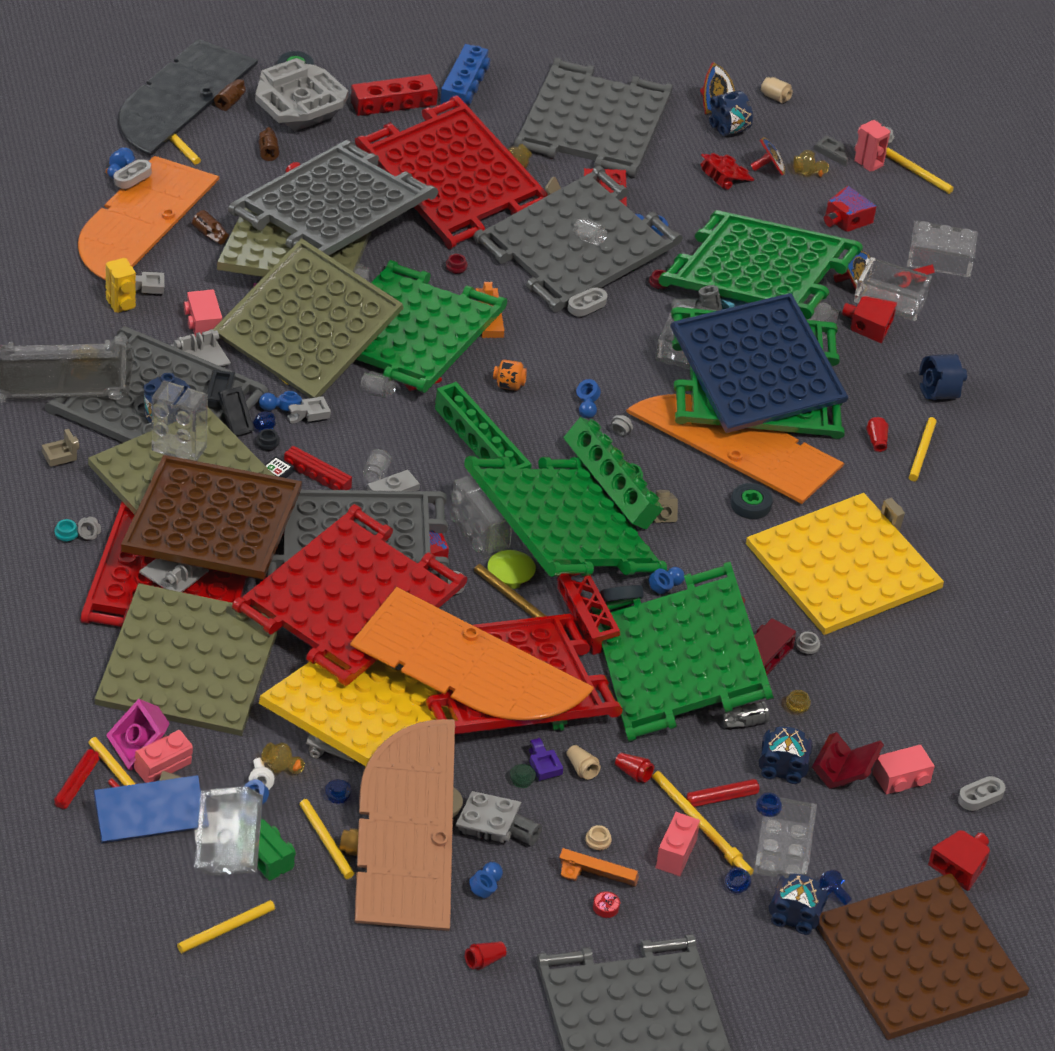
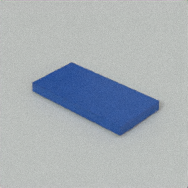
M198 775L94 790L102 843L206 828Z

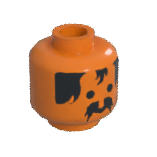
M502 360L499 366H495L493 379L497 380L499 388L517 391L521 386H525L527 369L524 368L521 362Z

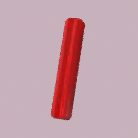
M88 749L55 797V806L57 808L60 807L64 810L69 806L99 761V753L97 751Z
M756 779L689 792L686 799L693 807L757 794L759 793V784Z

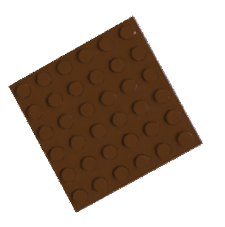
M163 455L121 543V552L264 579L301 492L302 481Z
M952 873L828 910L820 915V922L816 928L887 1040L1028 996L1029 987Z

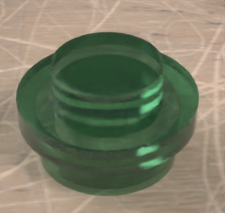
M518 764L510 771V778L513 784L519 788L529 787L535 780L536 772L529 765Z

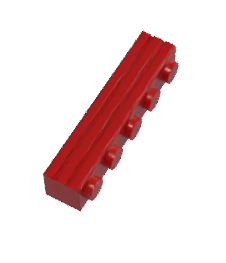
M292 446L284 453V461L293 465L294 470L332 490H349L352 488V476L305 451Z

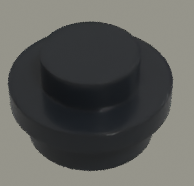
M263 429L257 436L256 443L262 449L271 450L279 446L280 438L275 430Z

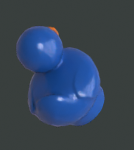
M125 147L115 151L110 156V166L106 169V174L114 179L116 171L136 161L133 152Z

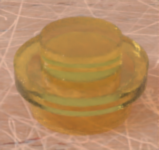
M794 690L786 698V706L793 712L803 713L810 708L811 701L805 691Z

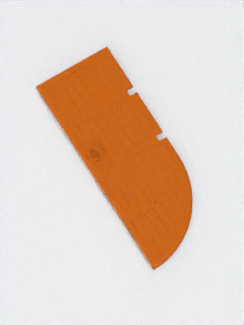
M153 156L149 160L152 174L129 189H120L104 205L108 210L101 208L81 230L78 239V251L83 263L91 272L105 281L106 263L109 261L127 258L130 266L134 267L219 180V176Z
M676 394L651 397L632 405L626 410L628 414L801 504L844 466V462L805 442L802 445L797 444L799 439L783 431L744 428L725 433L722 425L690 422L677 424L675 422V413L677 412ZM685 394L686 411L692 412L691 394Z
M398 587L394 589L350 644V646L393 668H396L400 663L403 665L401 672L443 694L450 689L454 691L451 698L479 712L503 719L536 720L555 716L578 705L594 689L593 686Z

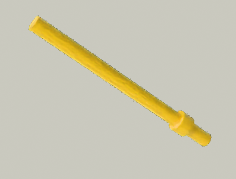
M660 771L655 772L652 778L688 816L700 820L699 828L725 854L724 858L732 866L735 865L746 877L751 876L754 870L743 859V854L736 847H731Z

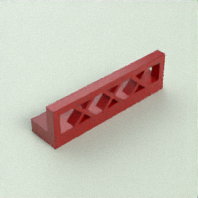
M560 574L558 576V590L570 613L574 615L582 636L590 646L592 655L601 653L602 641L620 636V629L591 576H583V581L578 582L572 580L571 577L579 574ZM584 590L591 592L593 595L588 599L580 596V594ZM591 607L601 609L602 612L598 616L589 613ZM601 623L610 626L611 629L599 632L598 626Z

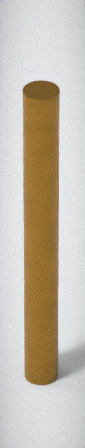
M478 564L475 567L474 572L533 618L546 616L484 566Z

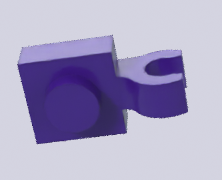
M540 738L530 740L533 748H529V763L538 780L541 781L562 775L564 768L554 749L546 751Z

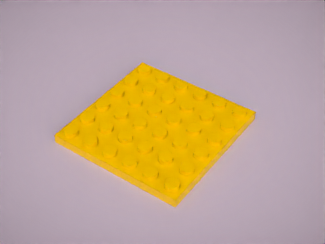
M865 493L756 533L746 539V545L823 635L943 588L944 581L892 525L886 516L881 513Z
M326 657L328 660H330L331 662H333L334 664H336L337 666H339V667L342 668L343 670H346V669H344L343 667H341L340 665H338L337 663H335L334 661H332L331 659H329L328 657ZM377 660L348 686H344L338 681L339 678L317 663L312 664L308 662L260 695L259 704L366 766L376 749L394 733L416 723L436 720L433 712L426 705V699L432 695L441 694V692L401 672L403 665L400 663L396 668H393ZM443 706L442 709L446 718L453 720L448 707Z

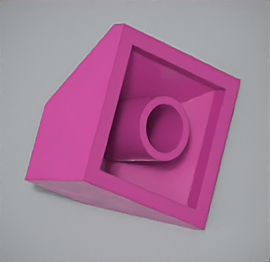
M138 699L106 736L126 767L132 770L134 768L135 751L159 740L165 734L169 722L158 706Z

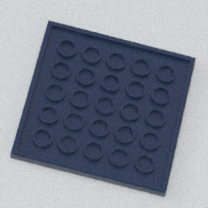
M792 293L671 323L670 327L725 433L847 402L849 398Z

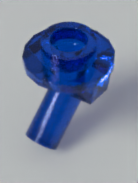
M826 871L821 875L819 888L822 891L825 888L828 895L833 892L843 905L848 904L852 900L850 895L841 886L844 879L839 871Z

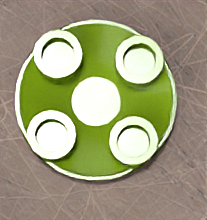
M500 551L495 553L488 561V570L512 589L519 588L522 583L530 580L535 574L536 567L534 561L520 551Z

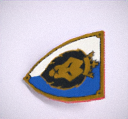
M712 62L707 72L704 87L700 90V93L703 95L705 114L711 112V97L735 91L728 73L714 62Z
M761 138L760 142L767 153L753 162L751 167L756 171L773 161L780 174L784 175V164L777 148L767 138Z
M861 251L850 262L849 268L844 274H834L835 282L851 279L860 298L865 295L869 286L871 269L869 254Z

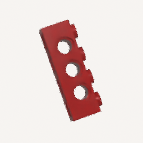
M431 74L351 85V103L357 116L437 105L438 88Z

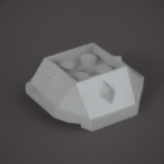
M295 58L261 71L255 101L278 123H284L293 131H298L333 118L337 111L344 107L348 98V90L325 69L305 64V61Z

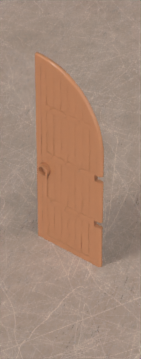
M429 720L401 729L386 739L376 749L366 765L361 781L359 813L369 815V819H359L357 867L367 868L366 872H357L355 923L450 930L455 720Z

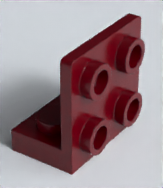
M835 732L829 734L812 768L829 789L845 786L849 782L858 779L864 780L871 774V769L879 758V753L884 744L879 740L851 750L841 736Z

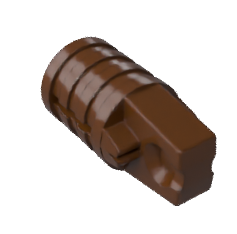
M235 80L214 97L215 105L220 110L227 111L240 100L246 91L244 80Z
M270 127L266 128L259 135L260 156L266 161H273L279 156L278 140L275 132Z
M201 210L194 216L192 225L207 238L222 245L229 237V234L220 222L207 211Z

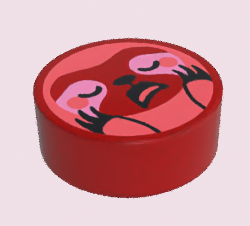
M601 892L595 896L593 910L598 916L611 918L619 912L620 900L617 895L611 892Z

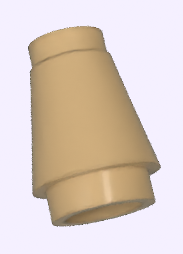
M578 745L571 746L568 749L567 756L579 777L589 780L598 775L600 764L595 756Z

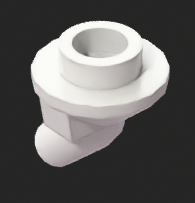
M256 758L253 760L255 769L251 771L249 781L260 780L270 789L274 784V774L269 768L265 767L263 758Z

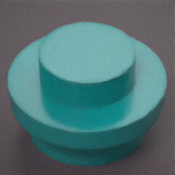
M70 519L59 521L54 529L56 538L62 541L74 540L79 534L76 523Z

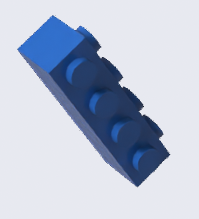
M464 45L441 89L440 104L448 102L454 96H459L466 105L471 104L473 92H477L479 81H483L485 70H488L491 59L488 58V49L481 48L480 46Z

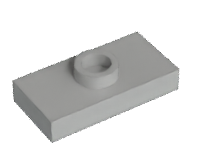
M409 470L367 484V490L418 491L420 488V483Z

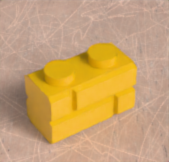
M127 258L106 263V299L111 304L114 312L117 313L136 307V272L130 266Z

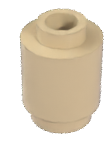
M767 77L761 86V91L765 96L781 103L788 101L793 93L790 84L774 77Z

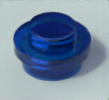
M261 412L255 417L253 425L259 431L273 429L276 425V417L272 412Z
M332 780L326 785L325 794L332 803L341 804L351 795V786L344 780Z
M764 793L757 799L756 809L763 816L774 817L781 812L782 803L776 794Z
M740 867L731 869L725 878L726 887L733 893L746 891L752 882L749 872Z

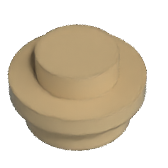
M594 826L587 832L585 840L590 848L604 850L610 846L612 837L609 830L604 826Z

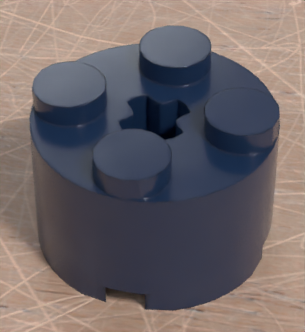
M957 354L925 356L921 361L919 376L923 375V383H920V388L926 399H959L961 397L963 382L967 380V371L965 368H962Z

